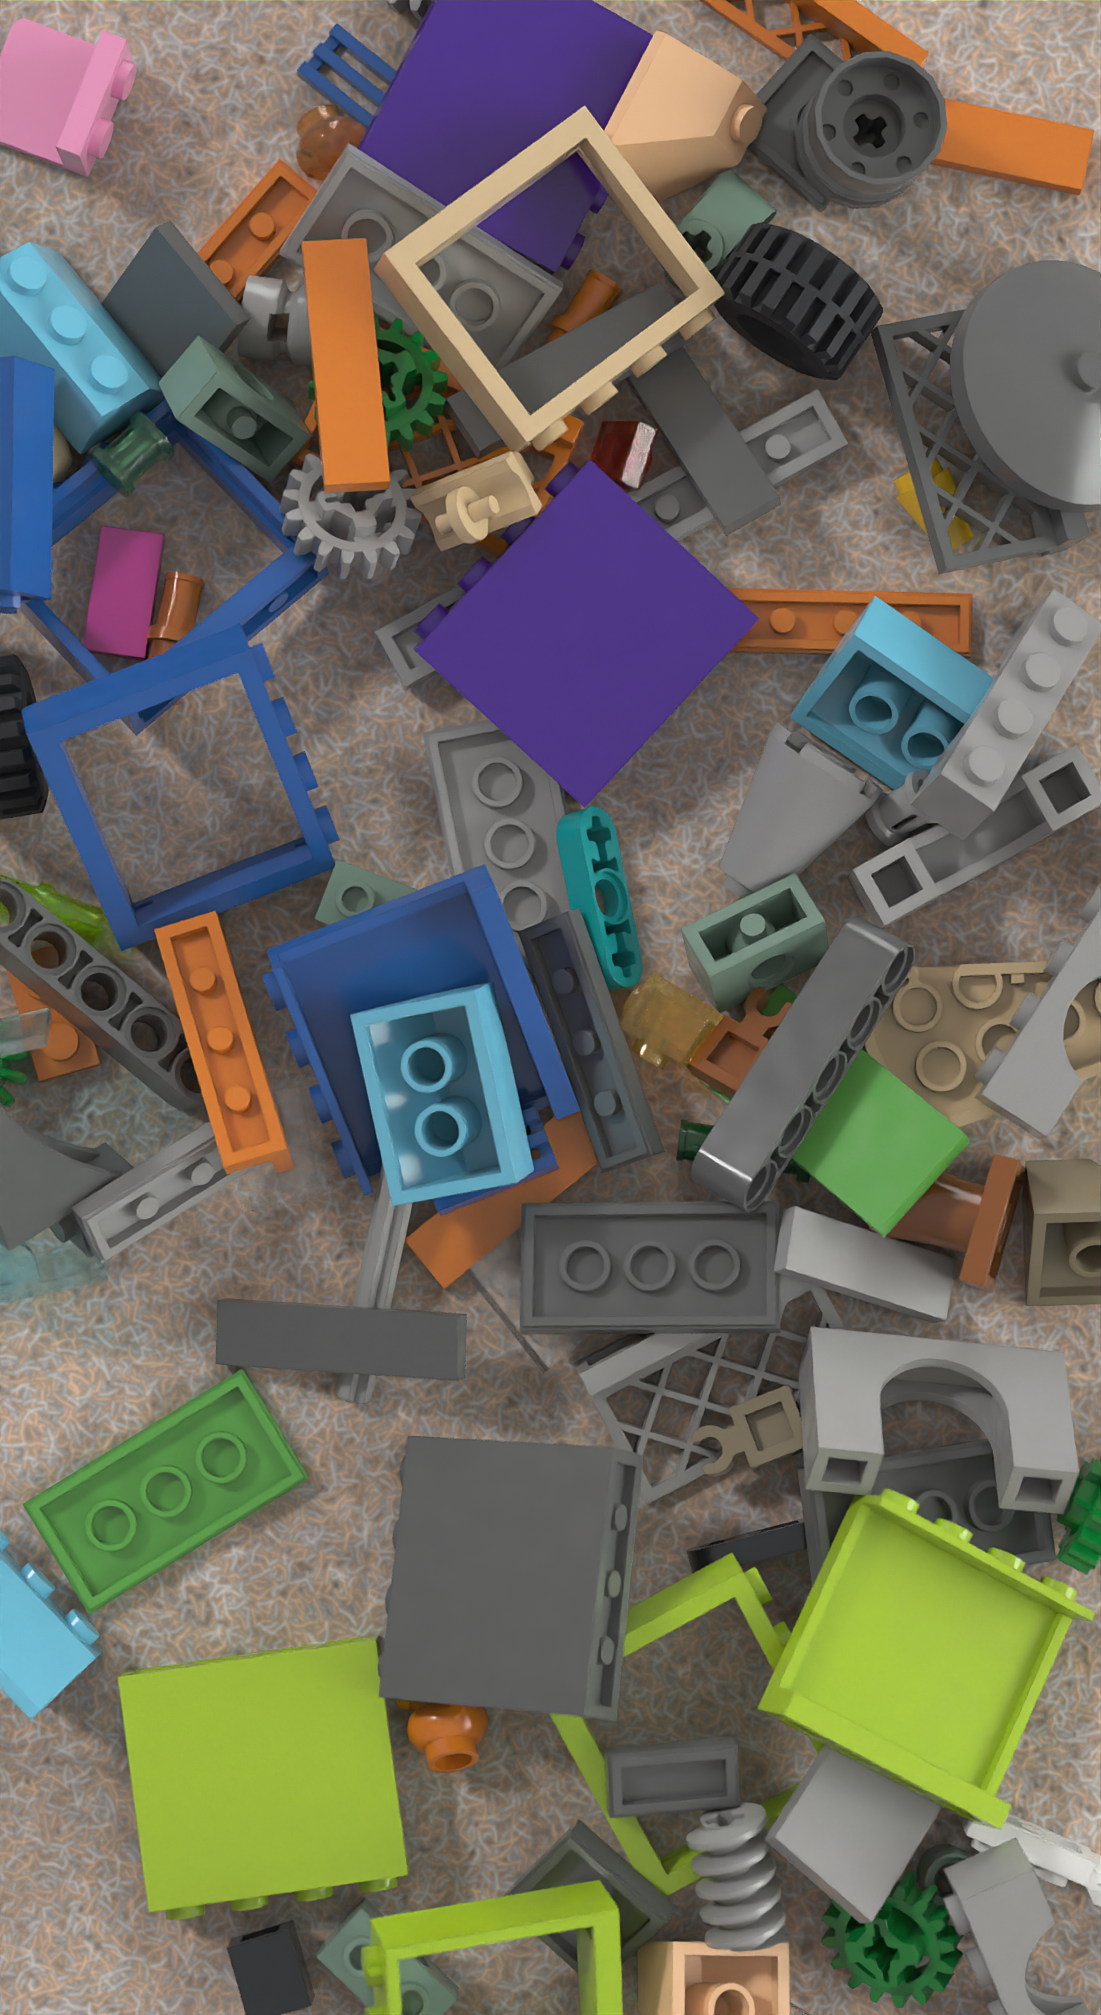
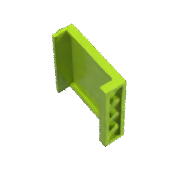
M885 1488L882 1490L881 1495L855 1494L757 1709L970 1822L1001 1830L1012 1805L995 1797L1072 1620L1092 1622L1096 1612L1075 1602L1074 1600L1078 1592L1069 1585L1047 1576H1042L1040 1581H1037L1024 1574L1022 1570L1025 1562L1018 1557L994 1547H989L986 1553L970 1544L969 1542L973 1534L967 1529L942 1518H936L933 1524L917 1515L916 1512L919 1504L903 1494Z
M378 1635L123 1671L118 1676L149 1913L165 1910L167 1920L188 1919L205 1914L204 1905L227 1901H230L232 1911L251 1910L269 1905L268 1895L294 1892L295 1901H314L333 1896V1886L359 1883L360 1892L383 1891L397 1887V1877L409 1874L410 1862L406 1853L386 1700L379 1697L381 1678L378 1676V1661L381 1650Z

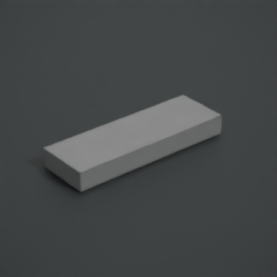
M209 1121L78 1202L71 1209L91 1252L103 1263L258 1165L227 1174L223 1167Z
M794 1206L783 1210L773 1272L931 1323H937L947 1320L955 1259L887 1236L883 1238L878 1233Z

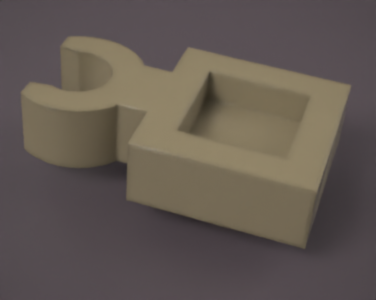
M789 1385L728 1408L735 1426L724 1430L719 1426L707 1425L698 1428L691 1434V1439L696 1445L704 1444L709 1440H718L722 1445L721 1457L716 1462L708 1463L702 1467L704 1474L710 1477H718L728 1473L735 1466L738 1457L746 1455L751 1469L756 1471L803 1452L801 1410L793 1389Z

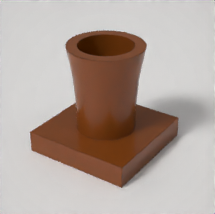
M994 1153L985 1185L943 1172L886 1236L966 1253L959 1280L968 1287L993 1293L1023 1186L1025 1168L1020 1160ZM869 1226V1231L877 1233L874 1229H872Z

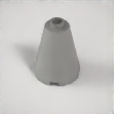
M777 721L768 734L719 865L728 874L723 885L740 898H744L793 873L799 876L877 802L876 800L883 789L869 778L865 782L851 773L854 767L800 732L794 730L791 734L784 723Z

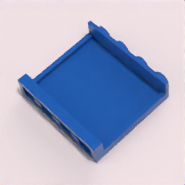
M485 864L267 949L273 971L262 975L266 989L276 1012L287 1007L296 1028L286 1031L285 1034L299 1068L311 1064L319 1084L309 1087L308 1090L322 1124L334 1120L341 1137L340 1140L331 1143L337 1163L344 1179L354 1175L357 1176L364 1196L373 1193L369 1177L381 1172L383 1162L351 1014L429 994L494 982L521 1111L535 1106L537 1111L550 1106L556 1120L581 1111L495 884Z

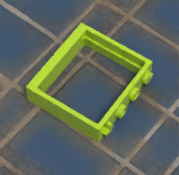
M730 1553L628 1608L623 1657L732 1598H735L773 1671L776 1669L791 1633L784 1620L772 1626L762 1606L773 1601L756 1567L743 1572L733 1553ZM550 1714L633 1868L665 1897L702 1878L703 1875L693 1872L690 1862L693 1857L704 1851L690 1849L685 1844L661 1858L638 1816L609 1818L606 1808L604 1752L586 1719L576 1716ZM809 1737L817 1754H819L824 1744ZM800 1782L759 1804L766 1811L767 1820L764 1828L767 1829L768 1833Z
M600 1880L369 1919L371 1945L362 1947L361 1961L365 1982L368 1987H373L374 2006L366 2007L365 2015H402L400 1959L576 1929L580 2015H623L619 1909Z

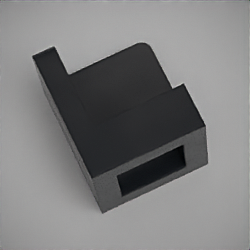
M294 1920L231 1938L227 1951L246 2015H283L312 2006L315 1994Z

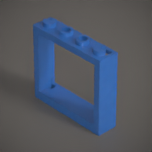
M17 356L0 357L1 614L17 613V609H20V603L51 600L54 369Z
M164 399L149 413L141 409L132 419L130 428L114 442H104L96 446L85 457L82 468L63 484L61 482L53 483L52 546L175 444L179 443L283 554L166 652L240 623L249 642L329 574L328 567L326 566L318 572L314 570L316 555L310 551L301 556H297L293 552L298 535H283L281 529L285 514L279 512L280 503L239 461L176 420L167 400ZM43 601L20 603V612L87 683L110 674ZM187 693L123 717L121 720L137 736Z
M241 623L26 706L21 710L28 739L121 951L156 938L154 929L212 911H216L217 914L331 870L335 866L329 844L339 841V836L327 806L323 805L314 809L307 791L319 787L305 751L295 755L291 752L286 737L297 733L284 697L271 701L264 682L276 678L263 644L259 643L250 647ZM238 673L304 837L133 903L63 741Z

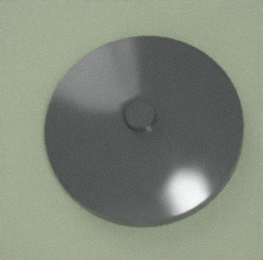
M1042 260L1027 263L1010 270L987 285L974 297L964 311L956 328L950 355V380L954 404L962 427L977 454L987 467L1012 490L1034 503L1059 511L1079 513L1101 510V273L1084 265L1067 261Z

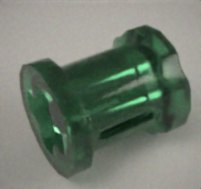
M139 411L130 417L131 426L105 449L96 447L89 453L90 460L98 472L118 493L126 498L135 491L133 483L160 459L168 462L175 452L165 435L147 416Z

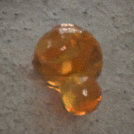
M326 104L309 110L301 117L297 124V133L300 141L295 154L298 166L307 177L313 181L323 183L348 143L355 148L358 147L366 128L361 122L346 117L342 109L336 105Z

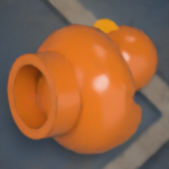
M395 1700V1705L399 1709L413 1711L407 1720V1738L410 1744L420 1753L426 1754L427 1765L431 1771L438 1773L457 1772L467 1769L478 1762L477 1744L482 1741L488 1730L486 1708Z

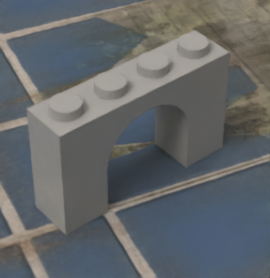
M810 1327L798 1367L805 1489L871 1495L884 1455L881 1411L900 1402L922 1400L944 1404L960 1411L973 1420L984 1432L993 1450L999 1508L1056 1514L1064 1513L1079 1475L1064 1352L1039 1350L1029 1347L1019 1348L968 1341H950L910 1337L907 1335L851 1331L840 1328Z

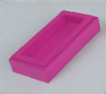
M101 525L83 645L92 654L140 661L147 660L150 643L146 638L149 627L153 625L166 541L164 534Z

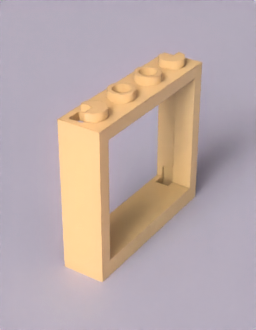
M583 106L383 253L373 269L512 452H520L531 443L539 452L547 445L553 443L569 430L562 421L566 416L580 406L587 415L591 414L618 393L612 382L630 369L636 378L640 377L668 355L661 346L678 332L687 341L716 319L710 308L725 294L724 290L586 106ZM578 152L687 298L530 416L419 268L567 158Z

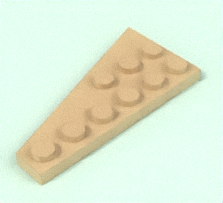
M1048 961L960 964L957 966L934 967L912 966L905 982L864 1044L863 1049L958 1128L997 1114L996 1111L974 1098L983 1085L974 1076L994 1046L1005 1051L1017 1032V1029L1009 1025L1013 1014L1029 992L1039 997L1052 977L1043 970ZM1101 978L1088 983L1076 995L1068 1009L1064 1022L1063 1040L1065 1051L1071 1066L1081 1081L1101 1074Z

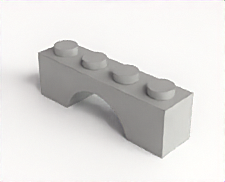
M1053 588L1019 625L995 665L999 670L993 682L962 729L940 755L912 800L911 805L963 841L997 808L1099 637L1101 621Z
M1076 744L1012 781L995 811L964 841L938 824L904 840L854 868L847 876V879L872 923L885 929L1098 810L1101 807V785Z
M1100 884L1091 893L1078 914V917L1087 923L1075 942L1072 943L1063 938L1046 963L1043 970L1052 977L1041 995L1037 997L1029 992L1010 1019L1009 1025L1017 1029V1032L1005 1051L994 1046L974 1076L976 1080L983 1084L974 1098L1038 1139L1048 1137L1082 1084V1081L1068 1060L1064 1046L1063 1030L1066 1014L1073 999L1084 986L1093 980L1101 978Z
M1013 1838L945 1868L944 1871L954 1893L943 1898L948 1914L959 1936L970 1931L976 1947L965 1951L968 1962L980 1988L992 1985L997 2000L987 2004L990 2015H1091L1080 1995H1049L1039 1992L1025 1983V1971L1029 1956L1039 1939L1055 1924V1920L1036 1873L1017 1838Z

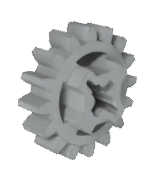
M311 453L305 457L302 471L292 469L279 508V512L285 514L281 529L283 535H298L293 552L297 556L305 555L310 551L316 555L314 570L318 572L323 570L328 563L337 565L339 579L346 580L351 567H359L365 579L373 577L377 562L387 570H393L399 554H409L422 512L415 510V506L410 499L416 489H402L407 474L403 468L389 473V489L339 493L317 492L323 488L321 460ZM317 492L315 501L309 502L310 498ZM391 522L389 529L376 538L375 533L383 532L385 523Z

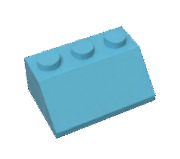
M28 242L0 257V357L17 356L54 369V423L79 454L84 453L128 427L141 409L149 413L166 399L158 384L162 379L161 376L58 250Z
M874 596L842 637L789 718L881 782L896 790L905 784L906 777L913 771H931L940 755L972 715L994 678L877 596Z
M494 982L429 994L350 1015L392 1206L513 1184L534 1171Z
M0 1529V1688L32 1720L103 1653L94 1644L100 1637V1634L76 1609L73 1608L67 1615L49 1597L55 1591L54 1585L34 1564L28 1562L21 1568L4 1550L11 1541Z

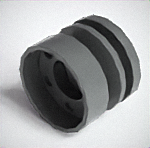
M890 51L864 52L839 64L803 109L795 133L797 161L808 183L828 201L851 209L877 208L900 197L939 154L947 130L945 100L934 78L914 60ZM866 131L873 132L876 136L875 140L872 143H865L861 147L853 138L856 134L860 135Z

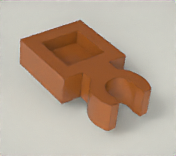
M761 986L754 989L746 999V1016L741 1023L724 1015L689 1061L688 1065L691 1075L732 1098L792 1004L786 1002L781 1011L774 1016H763L760 1013L769 1002L767 990Z

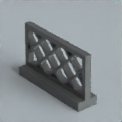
M966 309L879 325L871 332L939 575L1041 553V556L1065 551L1090 536L1084 512L1059 511L1030 501L1008 487L995 474L981 466L983 461L977 452L973 459L945 442L953 424L959 417L953 397L929 382L928 378L939 358L950 365L952 348L947 343ZM942 331L939 338L931 334L933 332ZM909 337L931 352L919 374L899 361L894 340ZM906 384L911 387L909 393ZM919 394H922L948 412L936 435L916 421L913 405ZM923 445H925L926 447H928V450H927L926 453H925V449H924V446H923ZM937 454L965 472L953 496L934 484L930 467ZM974 479L1001 496L990 520L962 502ZM1010 504H1013L1029 515L1035 538L1020 541L999 527ZM941 506L945 508L944 513H942ZM954 515L982 533L974 550L971 552L954 555L947 530ZM991 540L1000 545L987 548Z

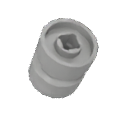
M249 275L244 290L242 308L251 319L238 334V355L240 357L275 361L281 353H285L292 364L311 367L312 360L304 283L296 291H290L285 280ZM277 314H290L288 330L276 327Z

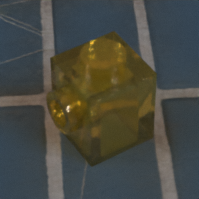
M652 972L646 983L637 986L627 998L623 1008L624 1018L620 1025L622 1030L635 1041L630 1049L635 1055L660 1070H663L669 1061L691 1074L688 1063L724 1016L711 1005Z

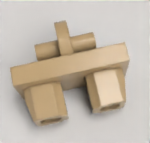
M517 451L507 452L417 488L410 497L415 508L421 511L429 521L435 542L441 552L462 543L473 544L484 539L490 532L537 515L543 506L532 488L535 478L524 458Z

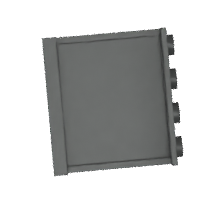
M408 1436L406 1455L403 1457L400 1466L402 1493L399 1519L395 1523L392 1535L395 1549L392 1582L385 1597V1608L388 1617L384 1649L378 1661V1676L381 1678L379 1697L416 1703L428 1702L617 1721L643 1455L607 1446Z

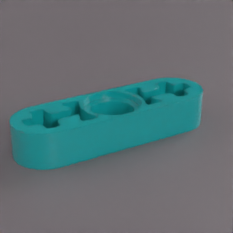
M597 806L565 814L557 824L556 840L570 910L580 909L608 991L613 992L632 987L641 978L643 963L615 825L610 816ZM595 886L600 890L604 899V914L599 909L596 901Z

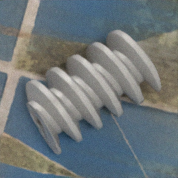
M740 1801V1807L706 1810L699 1818L702 1822V1827L696 1828L686 1836V1844L690 1849L704 1851L693 1857L690 1864L694 1873L707 1876L695 1886L696 1894L699 1898L713 1900L704 1905L700 1910V1916L704 1923L716 1925L705 1934L706 1944L708 1947L717 1950L744 1952L763 1950L781 1943L789 1933L783 1926L786 1915L782 1904L779 1902L781 1894L780 1885L777 1879L773 1877L776 1871V1862L772 1854L769 1853L771 1845L764 1840L768 1834L767 1829L764 1828L767 1820L765 1809L763 1806L753 1802Z

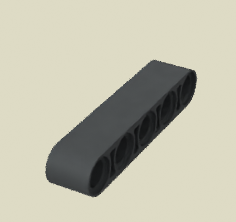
M0 879V902L3 903L9 913L8 926L0 927V965L169 1105L178 1110L185 1111L195 1110L204 1106L205 1102L202 1093H194L188 1090L180 1077L182 1065L184 1063L193 1064L181 1020L23 888L8 879ZM42 940L54 946L59 956L57 968L47 969L37 965L30 952L33 941ZM83 982H96L104 988L108 996L106 1010H94L85 1004L81 996V985ZM133 1023H145L155 1031L157 1048L154 1052H145L137 1048L133 1043L130 1035Z
M859 916L853 917L845 923L700 1147L691 1168L693 1182L746 1212L754 1211L763 1203L905 982L915 960L916 951L914 945Z

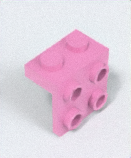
M28 19L15 21L0 54V144L89 177L96 157L101 159L110 144L114 129V123L111 122L119 99L126 100L135 80L137 65L133 62L127 40L102 30L97 45Z

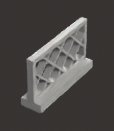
M781 1274V1319L786 1303L810 1291L820 1310L815 1327L826 1328L827 1325L831 1329H845L824 1288ZM781 1328V1333H766L755 1366L722 1357L729 1333L628 1334L573 1364L617 1448L633 1452L623 1431L639 1435L633 1453L643 1455L648 1438L682 1448L675 1472L657 1482L650 1484L642 1469L640 1493L646 1505L705 1475L702 1467L708 1463L716 1462L721 1457L722 1447L714 1449L701 1444L696 1445L691 1439V1434L700 1426L705 1408L731 1416L728 1408L732 1406L708 1399L719 1365L752 1375L744 1402L757 1396L761 1380L766 1379L795 1388L794 1395L801 1410L799 1377L797 1380L765 1370L776 1336L806 1344L807 1335ZM717 1340L713 1353L699 1350ZM685 1356L709 1362L699 1396L665 1386L673 1362ZM660 1370L656 1383L643 1380V1378ZM628 1386L653 1392L642 1426L616 1419L606 1398ZM662 1395L696 1405L685 1439L651 1429ZM691 1451L705 1455L687 1465Z

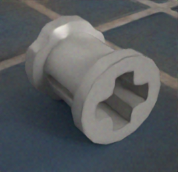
M915 770L908 774L904 785L889 794L881 793L876 800L877 802L865 812L867 823L872 832L885 845L894 847L908 839L910 832L925 823H937L911 805L912 800L930 771Z

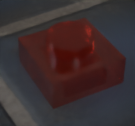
M602 421L590 460L622 490H640L643 478L649 471L652 463V449L658 430L641 421Z

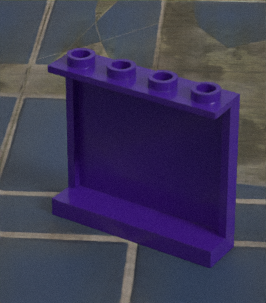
M432 0L357 149L447 207L583 106H586L601 128L605 130L653 35L593 0ZM576 152L479 223L477 227L550 275L557 273L560 266L566 270L572 266L586 238L578 233V230L587 212L590 210L597 214L609 194L578 152Z
M586 460L579 468L569 461L544 488L552 498L537 515L509 525L500 536L509 545L492 563L484 556L479 558L457 583L465 593L448 611L438 603L413 631L421 638L419 643L413 648L415 652L584 808L759 620L748 607L591 460Z

